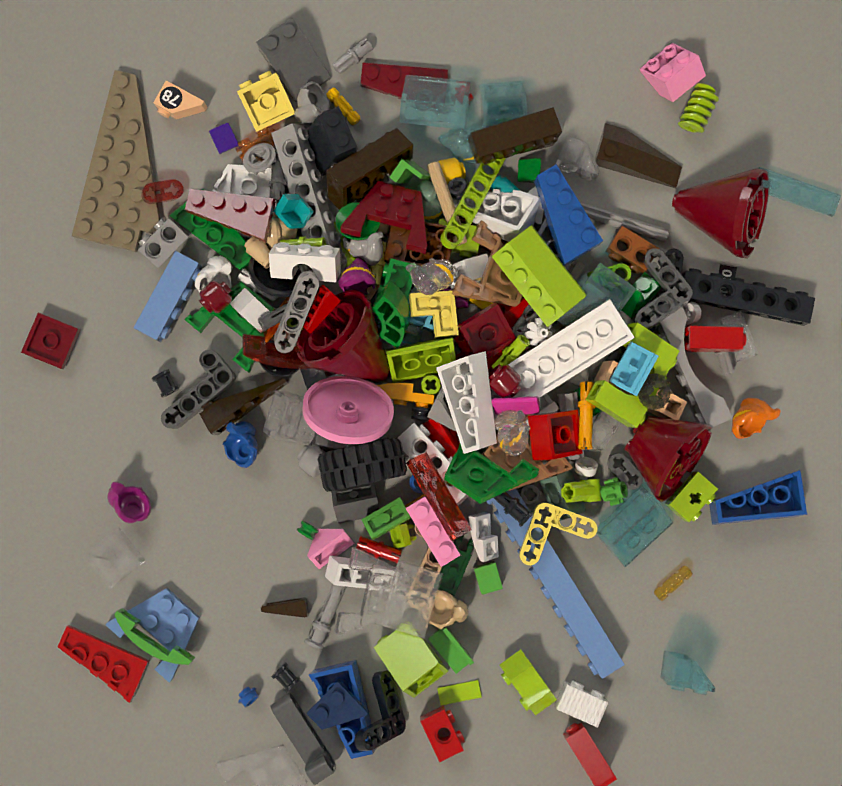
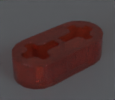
M176 179L152 182L143 187L141 197L148 204L174 201L182 196L184 187ZM171 185H173V187L178 188L179 191H177L175 195H173L172 192L165 193L164 190L169 189ZM149 188H152L154 192L160 191V194H156L154 199L146 195Z

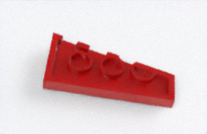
M70 625L66 626L57 646L77 663L90 670V673L95 677H99L108 684L107 686L114 692L117 691L129 703L132 702L150 661Z

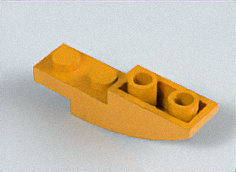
M411 383L377 385L386 392L391 400H394L396 405L407 406V402L416 403L415 407L428 408L434 402V395L413 393L414 384Z

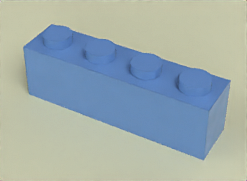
M175 251L138 318L134 329L159 342L167 339L171 332L170 325L173 320H177L182 311L180 307L184 300L187 301L191 296V287L203 266Z

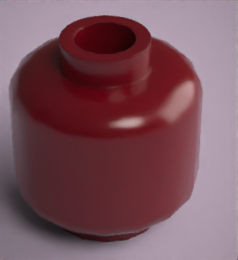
M211 281L200 291L199 296L201 299L199 302L209 313H220L232 302V297L229 294L232 290L225 282L219 284L217 281Z
M499 364L490 372V388L501 398L509 395L514 397L520 391L521 376L509 365L501 366Z

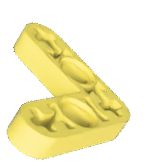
M540 503L534 509V514L519 551V558L526 565L536 564L540 559L551 526L589 539L597 533V524L590 518L549 503ZM545 506L548 507V512H550V516H545L543 523H547L546 528L541 524H534L535 519L541 520L542 514L539 513V510L544 509ZM563 514L570 515L572 519L568 527H563L560 524L559 520ZM576 518H580L578 523L583 525L589 522V527L592 528V531L587 532L586 535L583 534L584 530L576 527V531H573L572 529L576 525ZM536 527L541 528L543 537L540 540H534L531 537L532 529ZM527 541L540 544L539 548L535 546L532 553L535 554V558H530L529 561H526V556L523 554L525 551L528 552L531 547L529 544L526 545Z

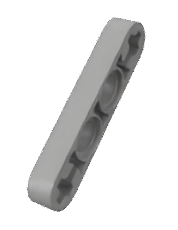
M305 271L299 275L274 336L275 347L281 353H288L293 350L319 288L318 278L311 271ZM309 278H311L313 284H309L307 286V293H305V284L303 281H308ZM297 298L306 299V304L303 307H296L294 305ZM289 318H297L298 324L296 326L289 327L286 325V321ZM286 332H288L287 339L289 343H285L283 346L281 345L280 340L284 341L286 337Z

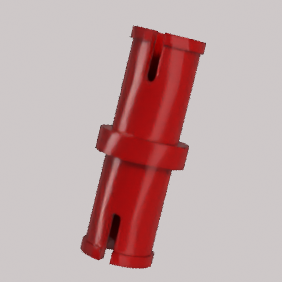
M360 536L356 549L373 554L375 558L382 557L397 564L400 559L398 556H401L402 550L385 545L383 541L376 542Z

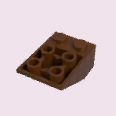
M425 222L426 254L406 249L411 230L391 226L384 260L387 263H390V259L415 264L417 265L416 269L444 271L435 264L444 265L446 268L449 265L452 249L446 248L441 243V234L446 225ZM447 233V239L450 242H454L455 235Z

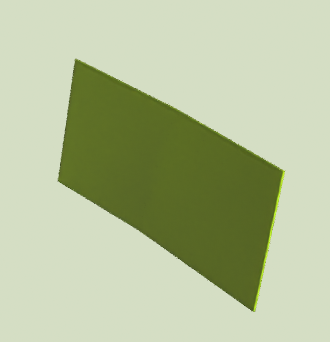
M478 680L437 688L441 706L482 698Z

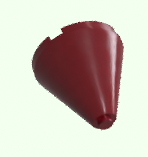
M755 168L680 190L678 194L673 196L672 207H675L676 213L736 257L747 259L754 250V247H750V243L753 239H759L765 219L769 188L763 187V180H769L768 172Z
M349 290L335 295L341 301L311 334L303 327L297 341V346L301 349L300 353H297L299 359L310 368L373 382L385 380L389 375L390 367L382 339L379 336L380 332L370 301L361 292L356 290Z

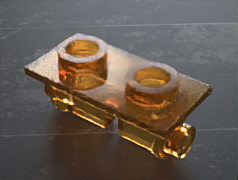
M266 127L256 133L257 137L251 140L247 137L237 143L239 147L235 149L237 152L242 151V154L239 155L242 162L245 153L252 146L259 143L275 145L271 134L275 131L273 128L268 129Z

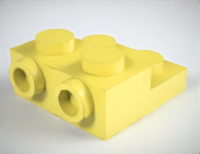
M271 71L259 75L260 80L255 83L248 80L240 84V90L237 91L256 132L293 115L295 112L277 73L272 74Z

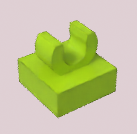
M400 524L390 530L394 548L412 545L411 541L417 539L416 536L410 537L408 530L414 528L413 524Z

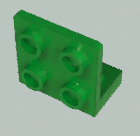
M390 259L389 264L385 263L382 274L385 283L384 286H379L377 297L388 282L391 281L400 288L408 301L417 265Z

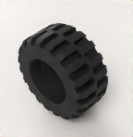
M398 438L328 451L319 454L317 459L323 488L327 492L406 475L407 472L402 443Z

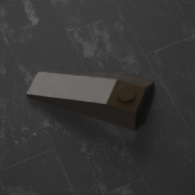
M283 378L215 402L211 400L202 407L203 411L199 414L208 431L212 435H220L226 430L228 423H236L287 385L288 382Z

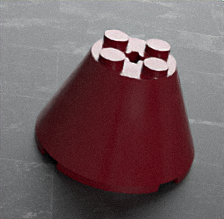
M650 415L644 423L639 424L638 428L633 429L635 435L626 444L624 450L629 453L657 500L663 502L670 498L683 484L680 480L687 471L691 473L710 441L712 433L708 429L711 430L712 427L702 423L653 417Z

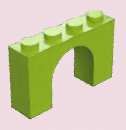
M637 322L628 323L627 325L635 337L630 341L658 355L638 395L625 394L607 381L601 380L594 383L585 399L623 425L632 428H638L639 424L644 422L647 409L655 402L656 393L666 382V375L676 364L677 355L680 352ZM630 341L627 342L626 344L622 345V346H624L625 348H627L628 345H629V343H630Z

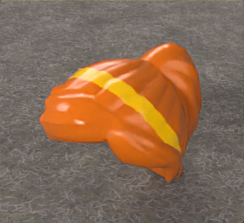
M746 398L741 402L739 410L733 416L732 432L738 439L748 438L754 433H761L766 421L778 418L781 410L779 408L773 409L765 401L758 398Z

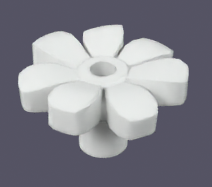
M536 318L535 323L530 321L527 324V328L530 331L524 333L527 339H531L530 344L532 346H537L538 342L541 344L546 341V338L549 339L553 336V333L548 331L551 325L547 327L540 318Z

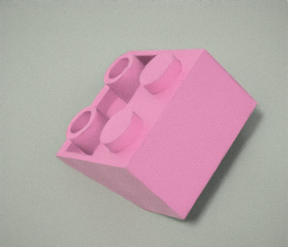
M674 43L666 46L659 54L640 68V72L658 94L671 102L677 100L706 76L699 55Z

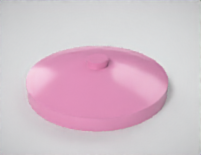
M335 376L320 380L307 390L303 399L302 412L306 423L320 436L343 444H363L382 437L389 430L393 420L394 407L390 397L377 385L360 378Z

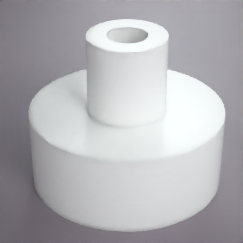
M688 302L683 306L687 316L686 324L696 323L700 320L702 311L697 303Z
M584 457L576 460L574 470L579 474L580 479L587 480L588 477L596 474L598 464L594 459Z

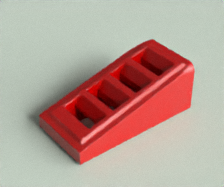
M323 284L316 293L303 324V327L310 334L341 301Z

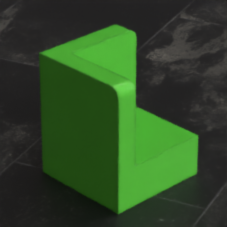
M494 561L473 567L481 594L484 595L503 589Z

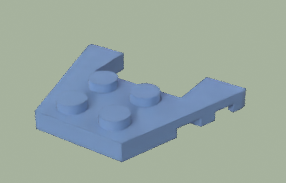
M168 588L127 611L141 620L139 624L169 651L177 645L184 650L186 649L200 618ZM116 618L106 623V626L119 638L125 634ZM162 660L154 670L170 683L175 676L179 664Z

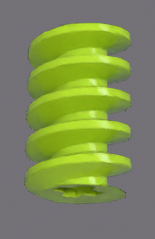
M698 83L694 87L695 91L692 92L691 99L687 102L688 106L685 107L684 114L680 117V122H678L679 127L693 133H703L705 131L700 125L708 124V120L704 117L710 118L712 116L708 109L714 110L715 105L712 102L719 101V98L715 95L716 90L713 87Z

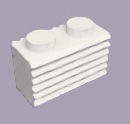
M574 680L571 683L565 681L555 703L556 709L598 728L608 705V701L604 699L605 695L594 689L588 692L583 689L584 685Z

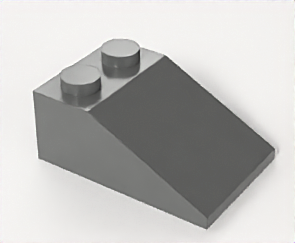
M290 18L256 42L259 51L273 71L277 73L280 81L295 102H297L300 88L303 85L313 81L321 86L331 79L293 18Z

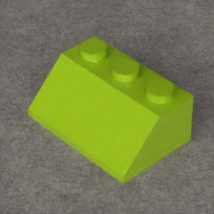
M451 336L399 346L398 349L396 347L386 349L393 383L438 374L437 367L456 361L454 343Z

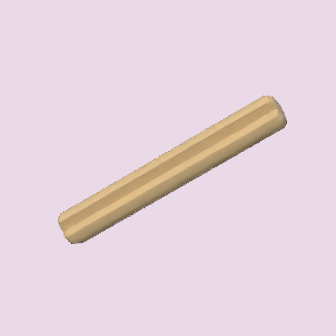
M435 161L428 164L427 169L446 222L448 223L455 210V205L440 163ZM456 216V221L461 225L459 217ZM464 236L462 242L458 246L465 244L467 242L466 236Z

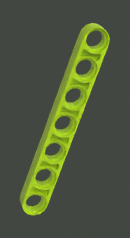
M506 158L496 159L489 164H479L441 234L443 246L448 249H454L462 242ZM483 166H490L493 174L485 173ZM474 182H480L484 186V191L477 190ZM465 199H472L475 207H468ZM456 216H463L466 224L460 225L456 221ZM447 233L456 235L457 242H450L447 239Z

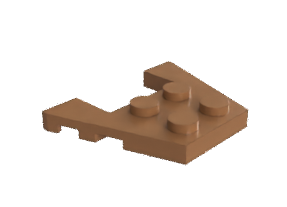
M481 220L477 224L472 240L491 250L481 281L478 283L461 274L457 278L452 294L516 307L520 303L522 295L491 257L505 245L501 242V238L496 233L493 235L486 228L488 225Z
M532 414L512 415L504 420L496 432L497 443L488 446L482 454L507 472H510L522 459L539 469L537 477L509 491L567 472L573 468L565 457L549 460L546 464H543L541 460H533L532 449L522 436L510 447L501 449L500 442L503 440V446L512 441L519 434L516 427L527 420L528 416Z

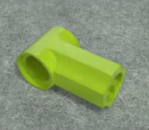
M600 479L565 483L561 489V497L566 502L602 501Z

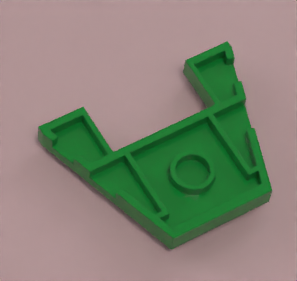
M242 282L231 288L232 292L229 294L232 297V301L246 288L270 312L275 310ZM231 304L220 313H209L204 307H201L198 312L193 315L190 314L184 319L198 332L202 333L215 316L247 341L232 360L248 373L251 372L267 330L260 333Z
M460 444L445 473V480L481 504L537 477L539 469L522 459L510 472H507L477 451L464 454Z

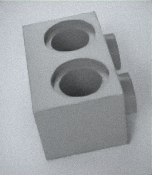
M162 217L154 226L156 231L151 236L147 233L138 242L141 245L138 250L157 268L189 237L170 217L166 220ZM167 227H172L176 231V236L168 239L164 236L163 230ZM151 243H157L161 247V251L158 254L149 252L148 246Z

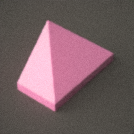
M318 529L319 532L315 533L307 556L318 569H321L328 563L329 556H338L355 543L343 529Z

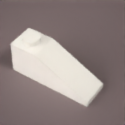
M329 556L325 577L333 585L394 592L399 570L352 558Z

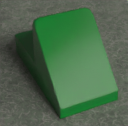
M644 272L633 285L627 281L624 283L615 305L632 319L662 287Z

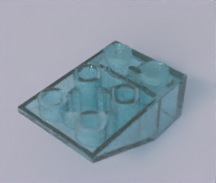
M599 263L581 287L587 296L561 316L558 321L567 327L609 299L619 313L636 288L602 263Z

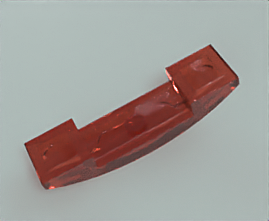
M243 334L242 336L243 355L254 361L283 368H310L299 359L297 353H300L301 349L298 346H294L293 350L288 353H281L276 349L275 343L265 342V337L248 334Z

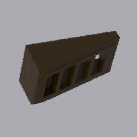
M306 597L264 603L261 607V612L304 618L309 616Z

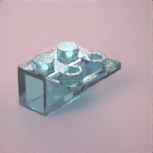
M522 81L479 84L482 128L527 115L526 94Z
M664 651L660 677L667 685L671 686V689L685 691V688L694 689L693 692L707 695V691L715 692L714 685L695 660L686 654Z

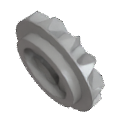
M268 143L256 144L245 153L243 165L249 173L253 172L257 175L259 172L265 174V169H272V163L276 162L275 156L277 153L273 146ZM256 157L261 158V159L264 158V160H263L262 162H261V161H257V158H256Z

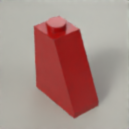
M688 326L684 331L685 352H737L743 350L747 340L744 327Z
M582 722L579 724L574 723L567 727L563 736L594 786H608L617 780Z

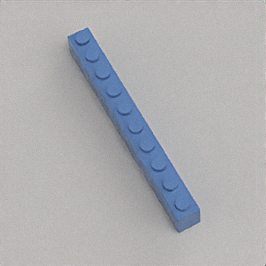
M516 489L506 491L512 498H519L520 503L529 510ZM494 498L486 501L489 505L493 503L497 511L493 513L500 524L503 522L506 524L508 530L505 532L511 542L516 541L521 548L532 516L520 527L519 522L510 514H505L504 507ZM539 527L532 529L531 537L534 540H540L543 537L542 530ZM546 539L539 561L531 565L532 567L529 568V571L535 580L540 579L543 587L540 589L547 599L551 597L555 605L552 608L558 618L563 617L567 624L564 625V628L569 636H575L579 642L576 644V647L582 657L587 655L590 663L587 665L593 675L598 674L603 679L625 664ZM528 540L526 545L529 544L531 547L523 555L529 561L530 558H535V554L532 553L534 546L539 548L540 544H534Z

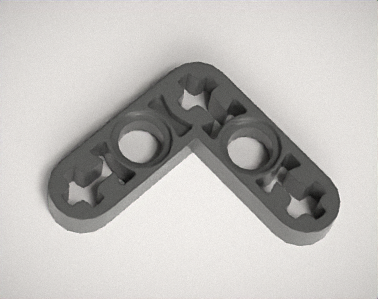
M659 249L649 250L644 258V264L664 289L665 293L640 309L635 318V323L638 322L648 330L687 304L693 294L690 285ZM651 256L654 258L659 257L658 264L662 267L659 272H657L658 264L650 262ZM664 272H671L674 275V280L666 282L663 280L662 274ZM677 288L681 292L684 290L687 292L685 298L683 296L677 297ZM665 301L670 305V309L667 312H662L658 309L657 304ZM654 311L655 315L650 318L649 324L646 321L641 322L642 315L647 317Z

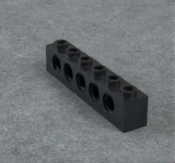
M689 268V270L681 274L692 289L693 294L689 302L801 326L811 323L815 298L809 297V293L802 291L791 293L787 292V289L784 287L767 288L766 284L760 282L748 284L744 283L745 280L741 278L725 279L722 274L718 273L706 275L702 274L701 270ZM699 282L707 285V292H702L699 289ZM721 286L728 289V297H724L720 293ZM678 290L677 297L683 296L685 298L687 292L685 290L683 292ZM742 291H746L749 294V301L743 300ZM764 296H768L770 298V306L764 304ZM786 300L792 304L791 311L785 307Z

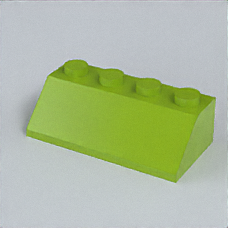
M532 225L491 256L547 327L587 296Z

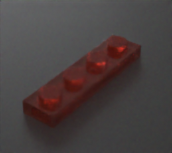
M427 452L406 462L450 540L453 541L472 530Z

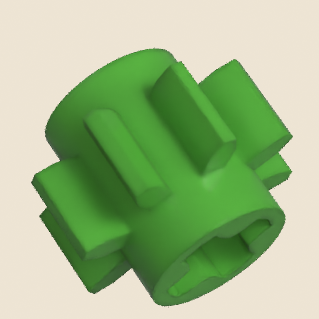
M618 477L605 480V485L601 486L600 489L602 499L605 502L610 501V506L624 503L623 498L628 496L625 482H619Z

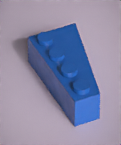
M557 164L537 175L534 183L545 212L548 228L551 231L554 247L557 250L559 260L566 266L599 246L603 239Z
M801 471L793 472L711 502L709 507L712 525L807 515Z
M357 660L314 669L309 674L312 682L314 681L318 689L320 698L340 680L368 709ZM369 713L364 717L336 725L338 734L351 759L371 755L376 750L375 748L370 751H360L356 748L354 741L355 735L359 730L372 724Z

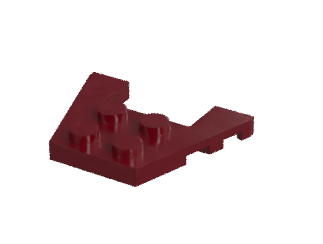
M378 181L341 225V233L357 237L361 236L366 219L411 230L406 249L426 254L427 240L421 191Z

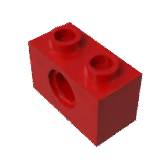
M443 705L420 716V722L439 762L464 751L463 743H465V739L461 731H456L453 725L456 720L451 710H446ZM447 728L450 733L447 737H441L438 735V730Z

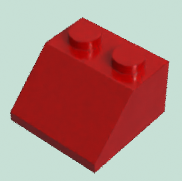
M578 410L528 416L533 460H553L583 454V450L578 448Z

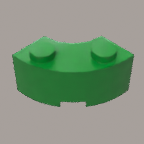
M389 281L378 295L372 311L378 315L382 323V331L379 336L398 349L409 326L411 317L410 306L400 288Z

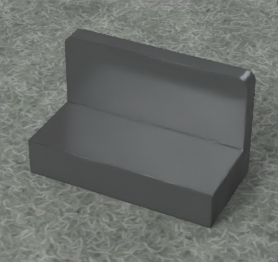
M374 482L331 491L333 508L338 523L363 519L380 509Z

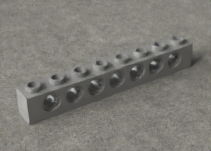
M292 123L271 134L289 193L299 194L313 210L316 208L315 216L312 213L305 227L300 228L302 235L306 238L325 237L326 245L340 248L341 273L337 282L319 281V288L323 284L334 295L345 292L340 288L338 281L344 269L347 268V258L341 249V239L334 226V216L327 203L328 196L322 187L321 174L314 161L315 154L310 148L308 132L304 125ZM308 187L310 188L309 194H307ZM321 228H322V231H323L322 236H320V229H321Z

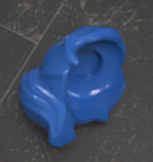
M240 421L236 424L233 422L228 423L226 430L229 432V435L222 444L228 459L235 461L238 466L247 468L253 464L257 457L256 429L251 423L246 421Z

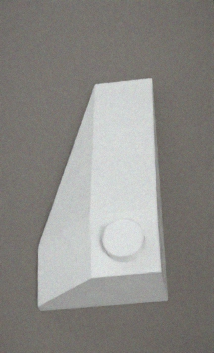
M493 189V192L488 191L472 222L477 225L482 220L488 225L486 228L492 234L496 233L501 239L509 242L529 226L534 225L540 197L523 191L513 190V193L501 192L500 189ZM452 198L456 208L460 200H455ZM465 199L468 207H475L472 199Z

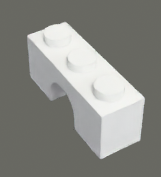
M281 242L274 244L269 252L271 278L293 279L298 270V264L308 265L317 276L318 281L337 282L341 273L340 248H333L330 245L317 247L309 244L289 245L288 243Z

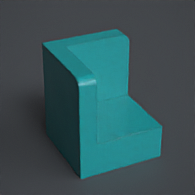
M283 194L274 209V213L289 229L305 227L313 213V209L299 194Z

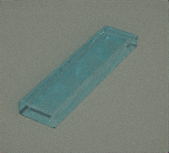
M762 167L757 168L768 172L769 180H763V187L769 188L770 196L831 217L835 215L841 195Z

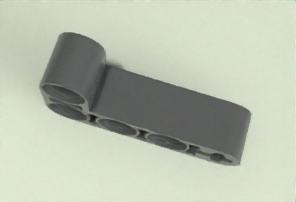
M205 350L200 354L199 363L208 376L162 413L161 422L165 427L171 429L182 427L203 410L202 407L211 400L214 401L235 383V373L217 352ZM209 355H214L216 358L212 366H207L206 358ZM223 372H228L230 376L226 383H221L219 380L220 374ZM210 385L212 394L204 397L202 390L205 386ZM189 399H193L195 402V407L191 411H188L185 407ZM170 415H178L175 417L176 423H169L171 420Z
M288 693L270 705L274 716L306 764L305 772L313 785L318 784L335 773L336 764L294 696Z

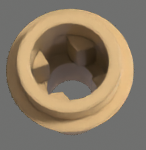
M251 237L244 245L246 252L264 268H269L270 250L267 244L258 238Z

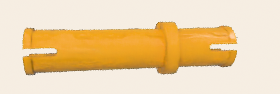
M585 382L580 383L578 448L585 450V441L587 450L593 449L592 427L593 409L595 406L585 400L594 385L593 382H587V385H585Z

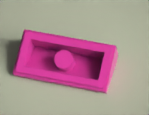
M538 396L494 398L492 400V406L496 415L540 413Z

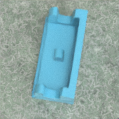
M630 341L609 382L637 396L658 355Z

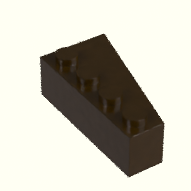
M552 107L473 131L468 137V142L476 164H489L496 159L508 158L517 154L551 147L558 141L557 139L563 131L555 109Z
M395 128L391 132L383 134L376 141L368 143L358 152L350 154L338 164L332 165L327 170L328 199L339 210L355 200L359 203L364 199L365 196L363 194L372 186L374 187L378 181H383L387 174L391 176L402 159H413V143L398 128Z

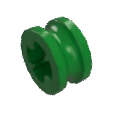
M302 520V526L297 528V531L305 537L314 540V534L318 533L319 530Z

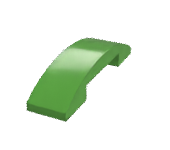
M123 608L117 610L114 614L118 624L128 638L151 656L181 665H189L196 658L178 645L169 651L138 630L136 627L141 620Z

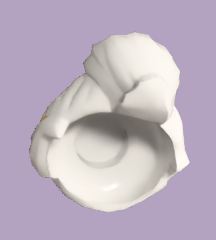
M223 256L209 258L207 266L198 273L195 279V287L199 293L211 281H217L219 284L225 282L229 288L232 287L230 276L232 266L230 261Z

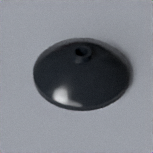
M251 257L249 276L259 290L275 297L291 296L296 281L301 274L299 265L293 279L271 278L270 267L264 268V266ZM303 281L305 284V290L307 289V286L312 283V281Z

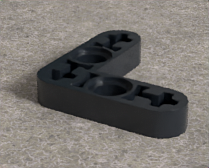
M388 670L378 671L372 677V684L382 719L356 733L354 741L356 748L360 751L373 750L401 735L406 729V721L395 681ZM388 697H389L390 700H391V707H390V708H389L388 705H387V699H388ZM379 727L383 730L382 738H380L378 733Z

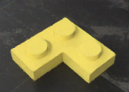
M452 291L409 294L411 317L433 316L435 338L459 335L455 296L452 294Z

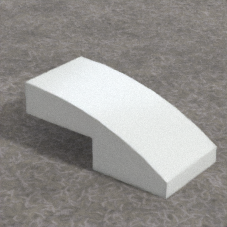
M482 512L469 516L471 536L480 561L485 562L498 558V536L491 535L490 513Z

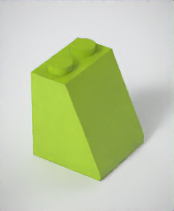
M409 620L397 625L393 633L380 638L377 642L378 644L373 647L402 691L413 698L449 672L417 627Z

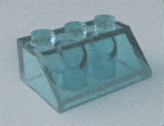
M406 75L401 98L399 123L464 130L468 120L471 81Z
M641 487L598 526L596 535L622 565L626 567L673 524V521L660 502L645 488Z

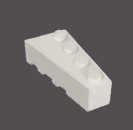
M486 351L437 367L436 369L463 453L496 444L497 439Z

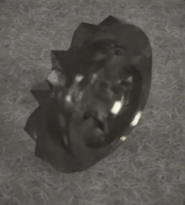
M654 373L649 374L638 393V398L646 408L656 410L664 408L670 402L669 398L673 392L670 389L671 383L667 381L665 376ZM653 387L661 388L658 392V396H649L654 391Z

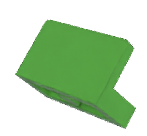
M404 159L400 161L389 177L394 182L408 184L414 174L420 179L431 180L430 174L414 161Z
M399 497L361 520L374 540L411 517L406 510L404 502Z
M448 627L437 630L428 638L456 674L468 664L472 665L474 663L473 658Z

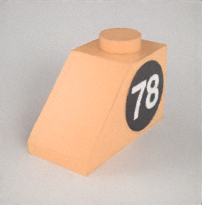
M165 81L153 102L158 109L157 112L165 118L171 116L175 119H180L205 112L208 108L203 100L168 81Z

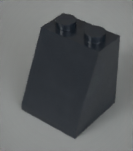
M339 106L318 115L307 130L310 148L315 154L314 161L321 177L327 175V170L332 165L338 164L350 154L358 152L357 145Z

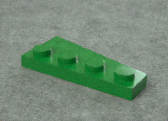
M186 202L169 215L215 252L229 260L240 271L249 265L251 256L246 252L244 246L246 242L237 230L226 228L217 222H211L188 213L185 210Z

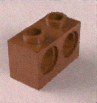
M621 226L605 252L609 254L608 257L618 263L621 261L628 265L631 272L643 274L647 268L644 263L636 260V253H642L646 256L649 250L660 248ZM617 242H624L627 250L620 251L617 248Z

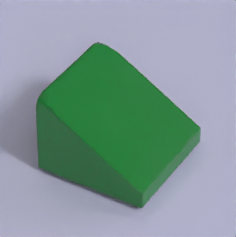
M541 158L518 160L517 182L534 183L537 175L541 173Z

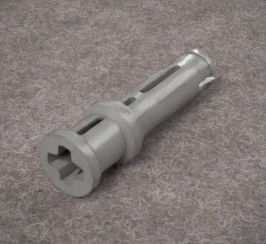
M332 584L317 620L312 622L313 628L304 643L316 649H323L324 646L322 644L327 632L331 631L330 623L346 586Z

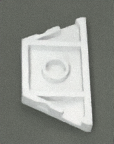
M228 164L223 171L222 177L215 183L213 191L271 198V189L269 187L271 168L265 169V174L259 172L255 175L253 172L249 173L244 165Z

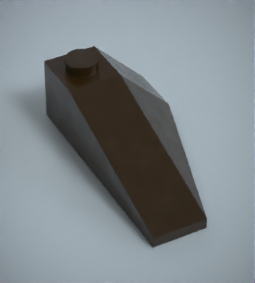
M607 123L604 124L593 165L672 188L677 187L682 169L680 165L627 129Z

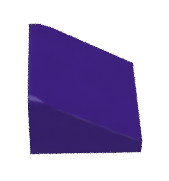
M228 122L209 130L219 154L239 146Z

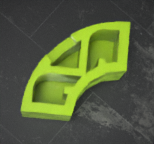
M521 649L500 664L504 671L501 674L502 678L508 686L513 684L522 697L519 701L526 711L531 709L536 716L557 700Z

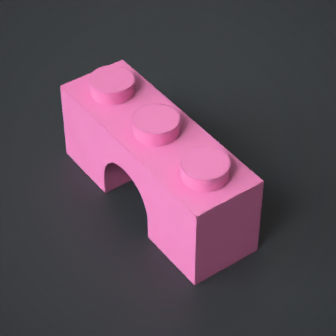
M425 496L406 507L407 512L441 567L460 556L459 551Z

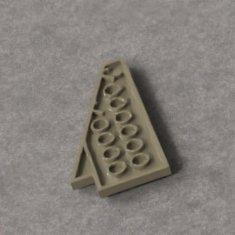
M115 70L72 236L137 252L142 232L153 234L156 231L154 226L160 220L138 77L134 74Z

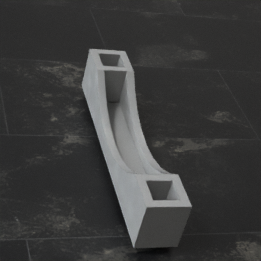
M665 302L659 305L658 309L662 312H667L670 309V305ZM681 307L654 327L657 326L660 338L680 351L677 355V362L674 365L678 372L676 378L680 386H684L687 392L685 398L689 406H693L696 412L694 415L696 422L707 424L713 428L732 419V415L724 398L705 387L695 376L689 365L684 346L687 316L683 307ZM654 311L649 315V318L655 315Z

